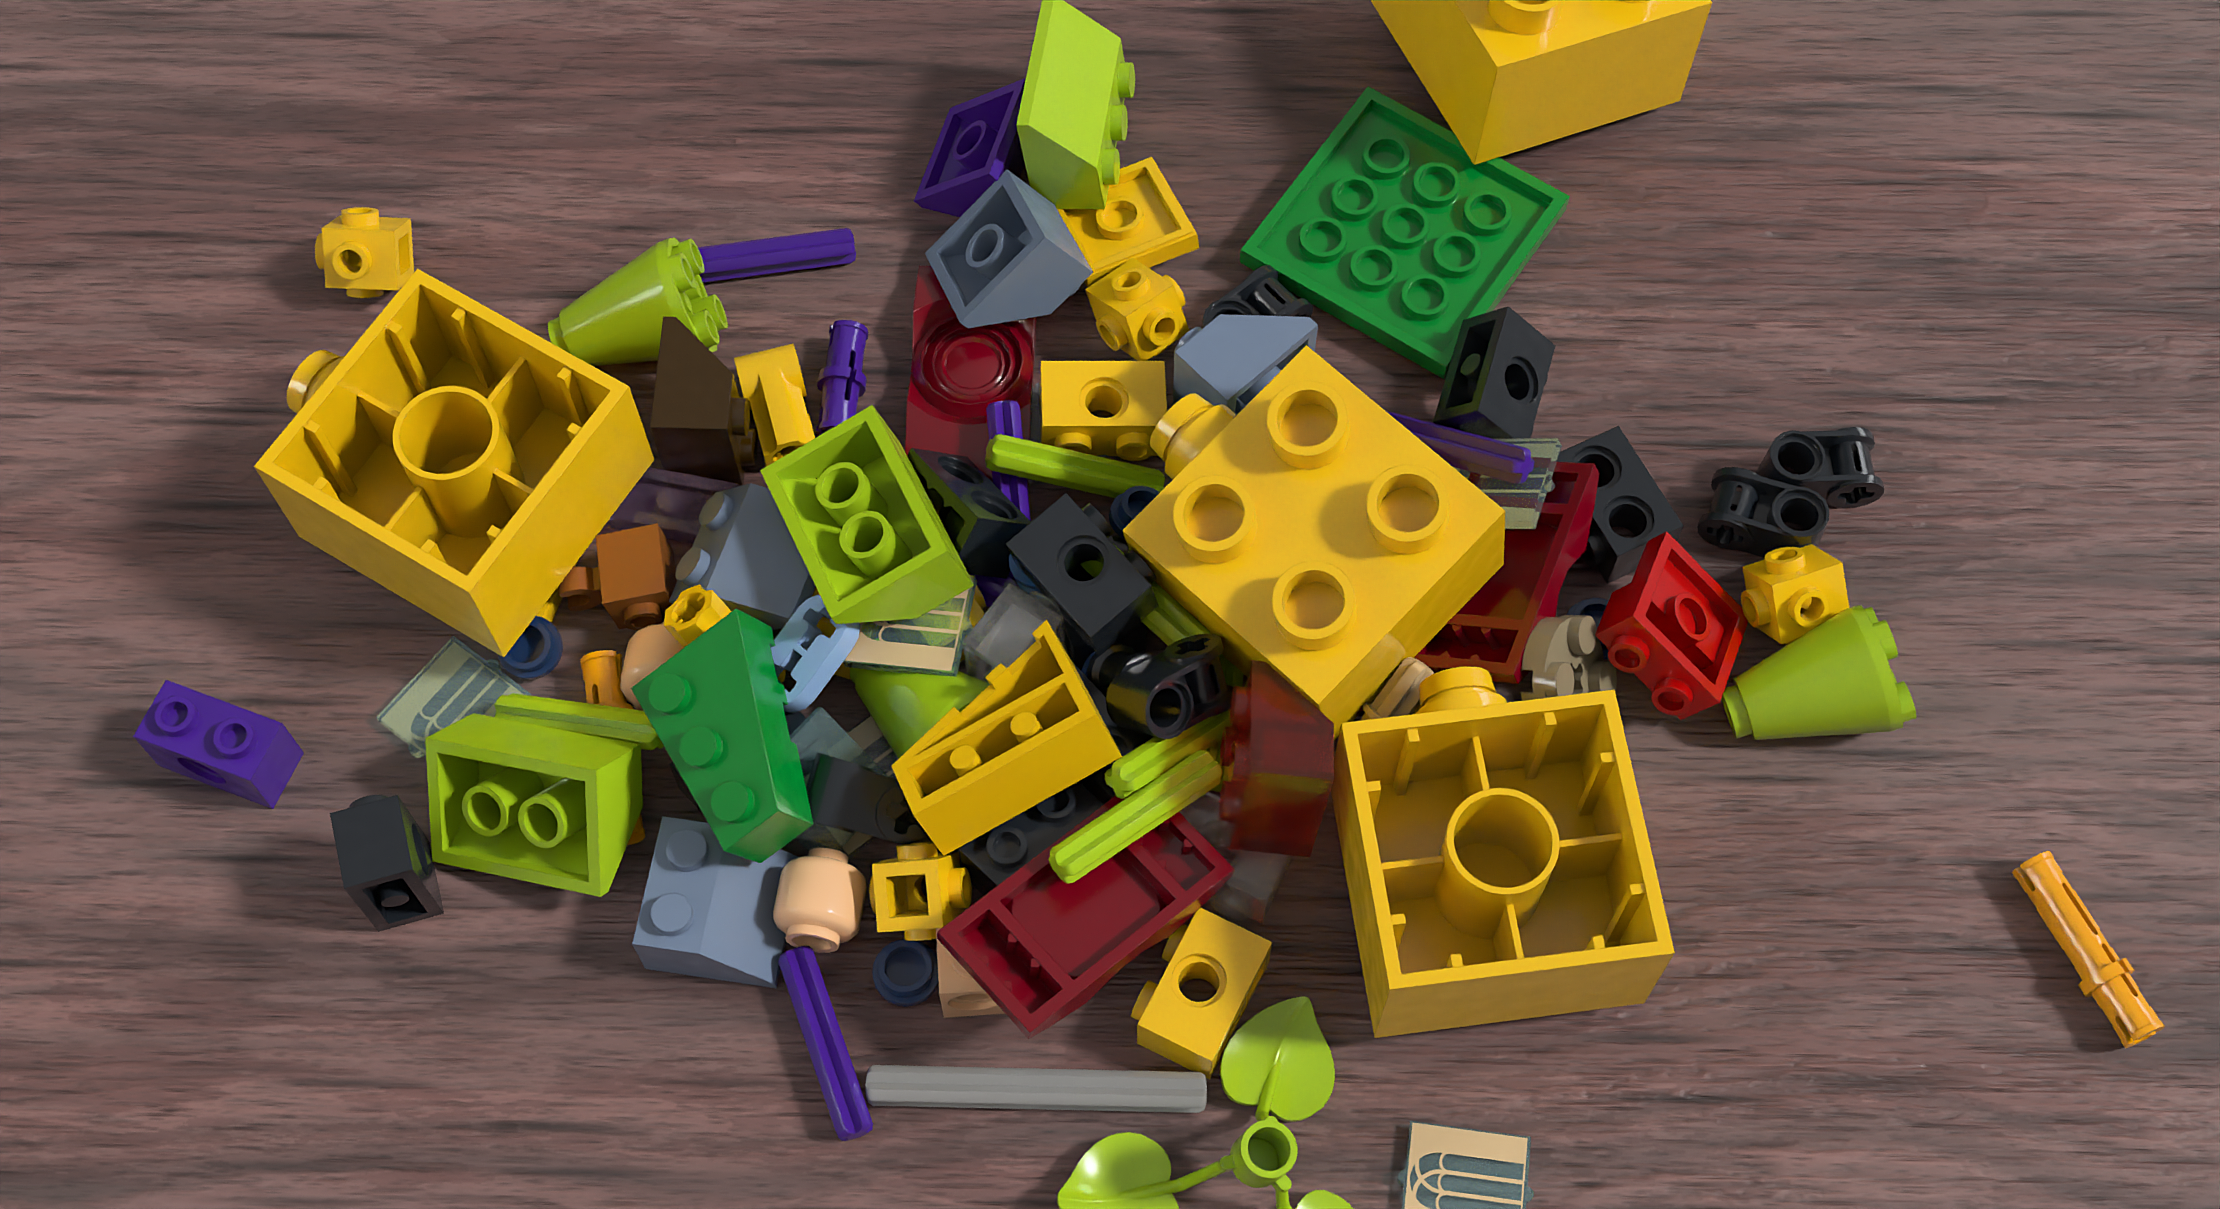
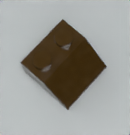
M663 316L650 428L669 487L735 488L744 485L745 467L755 466L757 458L756 429L749 428L748 398H739L733 373L678 318Z

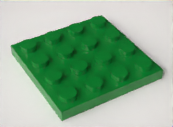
M1368 86L1242 247L1240 263L1253 271L1264 265L1272 266L1279 274L1278 281L1288 291L1308 300L1316 307L1444 379L1449 369L1463 320L1491 312L1495 309L1566 211L1570 196L1499 157L1474 165L1452 131Z

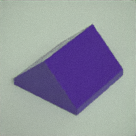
M1026 78L949 109L915 196V203L925 209L961 217L995 181H998L999 177L1006 170L1020 178L1025 162L1016 124Z

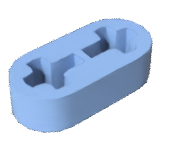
M820 595L806 599L797 608L775 638V646L771 647L777 679L785 669L791 672V676L797 681L791 691L785 689L788 705L783 706L784 712H798L806 709L829 682L859 638L860 623L836 624L832 619L830 621L836 627L834 634L830 638L822 635L817 624L823 616L831 619Z

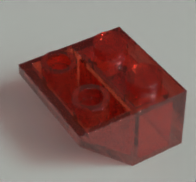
M1252 660L1245 687L1234 686L1230 707L1231 727L1224 726L1222 732L1220 766L1229 767V781H1223L1219 800V821L1230 822V849L1310 857L1334 783V723L1267 662Z

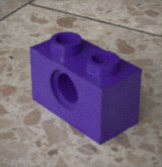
M165 680L133 735L158 766L274 809L304 754L283 723L169 680Z

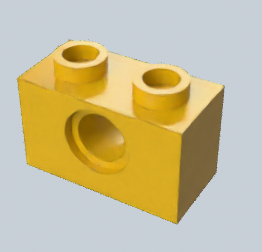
M1041 361L1039 382L1040 443L1095 456H1118L1128 461H1139L1150 456H1159L1150 447V438L1156 425L1167 412L1165 361ZM1105 410L1114 416L1100 418L1094 416L1091 412Z
M1203 908L1197 910L1189 926L1181 925L1169 937L1162 954V959L1170 963L1159 984L1148 980L1137 998L1131 1014L1132 1018L1139 1021L1137 1024V1044L1193 1072H1201L1210 1080L1227 1043L1231 1039L1269 964L1272 942ZM1203 979L1211 983L1217 993L1207 1001L1195 1002L1187 999L1180 991V987L1188 980Z

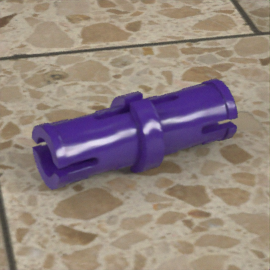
M838 320L829 327L830 337L826 366L819 371L817 387L822 392L818 424L815 428L816 437L854 416L857 413L858 398L863 396L866 391L867 379L862 372L866 340L868 339V329L859 322Z

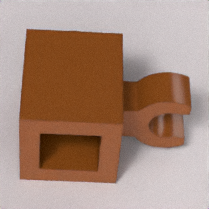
M656 523L596 535L599 567H573L558 586L561 598L568 597V608L570 611L587 610L602 602L619 630L628 628L638 631L653 624H661L665 618V610L672 605L669 599L676 586L677 579L675 576L674 552L659 524Z

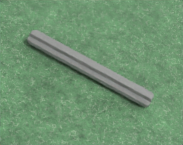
M872 1065L868 1068L866 1075L865 1094L868 1103L873 1106L1200 1113L1204 1111L1207 1103V1080L1205 1074L1201 1072Z

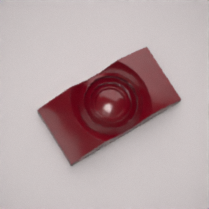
M919 265L913 307L911 376L907 396L905 453L908 455L911 448L966 456L993 482L992 471L985 464L986 449L989 443L986 412L988 404L1005 400L1018 402L1021 410L1023 439L1031 441L1037 317L967 328L959 322L931 266Z
M1535 461L1534 469L1528 474L1527 478H1547L1550 472L1541 502V496H1488L1504 510L1538 512L1533 528H1505L1504 565L1414 657L1415 659L1423 662L1434 673L1456 667H1480L1486 669L1490 673L1492 681L1519 684L1531 671L1522 670L1523 654L1528 638L1541 619L1556 617L1558 596L1567 571L1586 550L1599 479V471L1595 464ZM1477 473L1473 474L1470 481L1483 493H1543L1546 481H1526L1518 485L1506 481H1482L1483 478L1492 477Z
M1114 796L937 932V939L1028 1039L1032 1038L1086 1004L1121 968L1141 952L1171 936L1233 876L1235 869L1180 812L1074 883L1063 882L1057 873L1053 871L1048 861L1052 847L1124 800Z

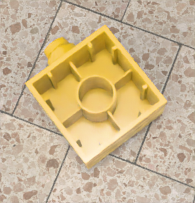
M1371 0L1474 165L1680 101L1712 5L1711 0Z
M417 268L345 356L341 357L327 350H318L310 354L298 366L287 390L288 407L297 415L254 467L299 537L493 652L505 657L595 539V536L602 530L652 464L654 457L628 385Z
M1307 345L1238 414H1235L1224 404L1214 406L1196 393L1186 395L1176 402L1158 422L1150 438V447L1165 462V473L1173 480L1122 530L1129 550H1134L1146 562L1157 578L1155 582L1210 631V634H1216L1221 637L1224 648L1221 654L1326 748L1339 736L1341 723L1353 722L1363 711L1362 706L1366 702H1372L1378 696L1403 660L1408 657L1414 658L1504 565L1505 510Z
M1456 667L1434 673L1420 683V709L1416 714L1341 723L1329 784L1374 1038L1645 1003L1675 952L1615 689L1507 703L1502 695L1496 693L1491 675L1486 669L1480 667Z

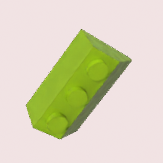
M1042 0L1016 126L1030 187L1052 202L1057 209H1105L1109 185H1117L1119 182L1120 156L1116 145L1117 141H1125L1127 137L1128 116L1124 100L1134 96L1135 69L1133 62H1125L1120 37L1064 0Z
M873 405L760 470L831 619L836 624L917 619L974 586L900 441Z
M475 713L425 738L432 862L602 897L609 892L643 808L641 744Z

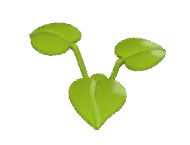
M1305 996L1296 997L1267 1007L1241 1026L1227 1043L1220 1062V1078L1223 1090L1237 1104L1257 1106L1255 1113L1257 1122L1251 1125L1234 1142L1230 1155L1224 1156L1220 1160L1181 1178L1170 1180V1159L1158 1143L1138 1133H1117L1098 1141L1084 1154L1067 1182L1057 1194L1059 1209H1179L1172 1193L1187 1190L1229 1171H1233L1242 1183L1250 1187L1264 1188L1272 1185L1275 1189L1276 1208L1292 1209L1289 1203L1288 1192L1292 1182L1286 1173L1295 1164L1298 1147L1292 1132L1285 1125L1279 1123L1276 1117L1286 1122H1298L1311 1117L1327 1103L1333 1091L1335 1081V1068L1331 1050L1317 1023L1310 999ZM1314 1190L1305 1195L1298 1202L1295 1209H1353V1207L1334 1193L1326 1190Z

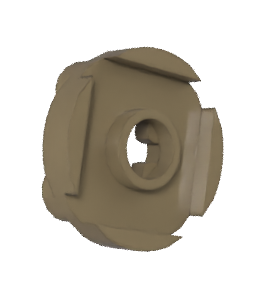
M1563 615L1561 617H1546L1537 623L1526 643L1522 661V670L1533 671V692H1521L1522 701L1616 690V669L1610 661H1604L1600 640L1595 636L1597 631L1596 623L1591 616Z

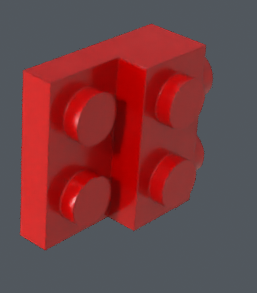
M1666 531L1647 541L1631 583L1612 592L1595 636L1609 650L1608 658L1614 667L1623 672L1634 673L1649 688L1652 693V703L1659 711L1667 715L1677 716L1680 720H1683L1720 703L1748 620L1742 607Z

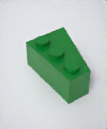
M736 608L631 689L723 850L762 863L814 823L797 744L791 742L783 707L788 705L784 685L778 682L771 647L775 646L772 627Z

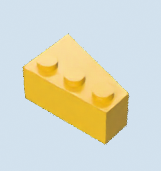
M1047 619L1032 633L1036 641L1008 668L1000 663L985 677L990 685L961 712L953 707L891 766L913 816L943 856L1122 757L1079 673Z

